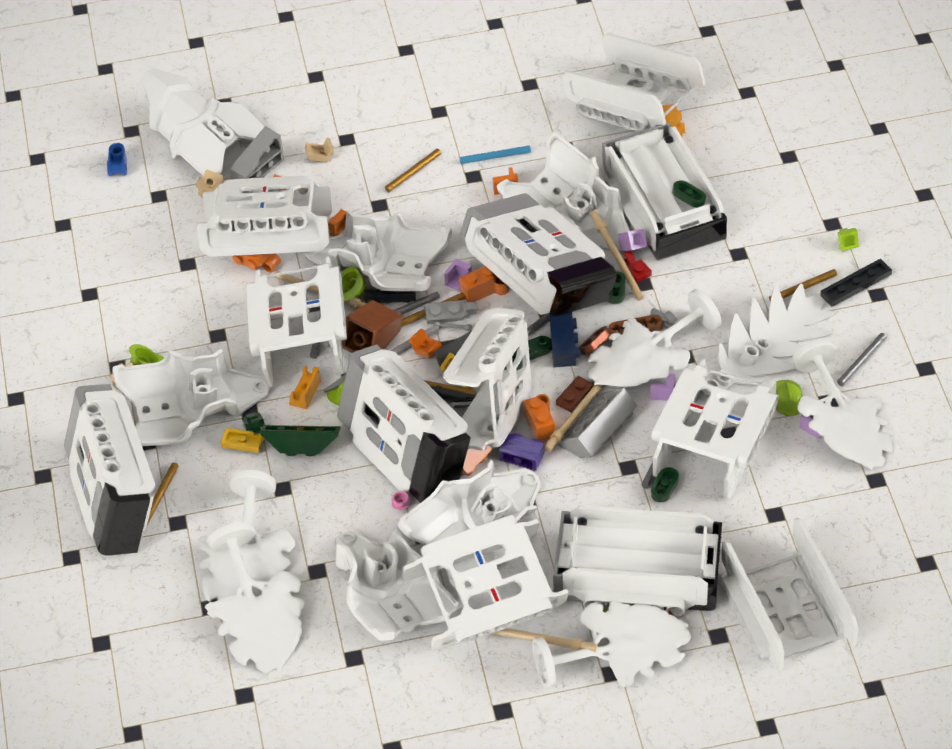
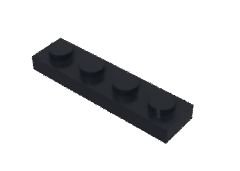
M880 258L821 290L820 296L833 307L892 275V269Z

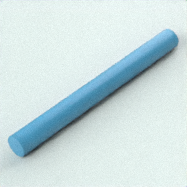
M528 145L460 157V163L464 164L530 153L531 148Z

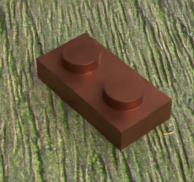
M577 376L556 399V405L572 413L593 388L594 383Z

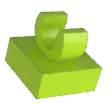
M844 228L837 232L838 245L841 251L859 247L858 231L856 228Z

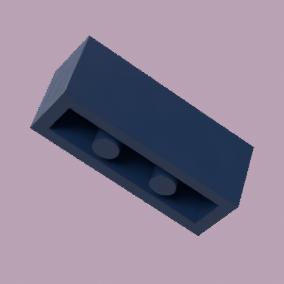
M572 310L550 312L553 367L576 366V358H580L579 347H575V344H578V332H574V329H577L576 318L572 317Z

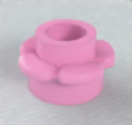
M403 491L396 492L392 497V506L395 509L404 510L411 503L408 494Z

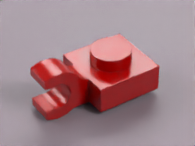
M630 250L623 253L625 257L623 260L636 283L652 276V270L642 259L636 261Z

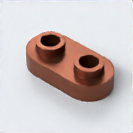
M607 326L596 330L579 346V350L583 355L587 354L590 356L600 344H604L609 340L608 337L611 332Z

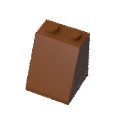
M374 300L368 302L346 316L347 340H342L343 349L353 353L376 344L381 350L385 349L400 332L403 315Z

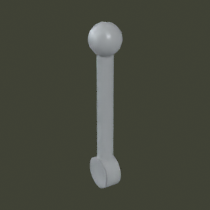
M440 322L433 323V326L437 325L439 327L466 329L467 331L472 330L471 324L457 325Z

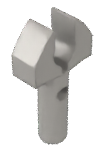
M656 308L650 311L651 315L661 317L666 329L674 325V322L678 320L670 311L665 314Z

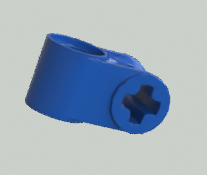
M114 143L109 147L107 161L108 176H112V174L127 175V157L124 145L121 143Z

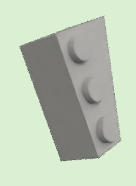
M264 126L230 168L232 179L263 178L284 161L281 135Z

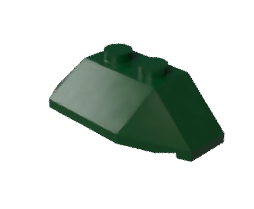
M263 425L260 435L279 453H284L287 456H295L297 454L316 456L339 435L341 427Z

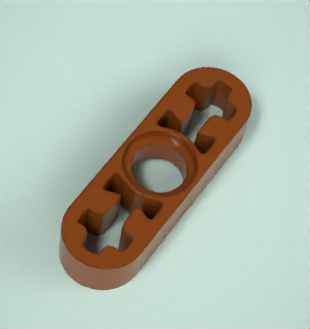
M658 315L634 318L643 326L645 324V327L650 332L662 330V319ZM627 320L611 323L608 327L611 334L620 333L622 335L625 328L622 326L624 321Z

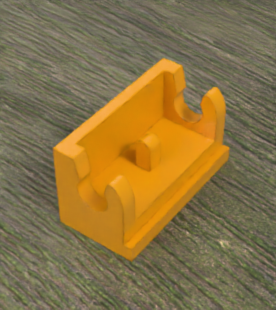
M304 366L302 370L303 375L295 391H292L290 394L289 405L303 409L308 408L321 382L319 367H313L312 373L307 370V366Z

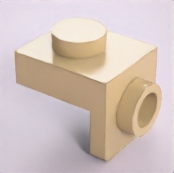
M326 138L323 145L307 142L304 147L307 159L312 161L328 162L330 156L334 153V146L330 138Z

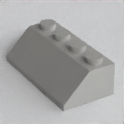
M625 388L602 393L567 430L563 440L558 445L580 458L595 456L599 452L598 448L610 440V435L622 427V422L633 415L637 404Z

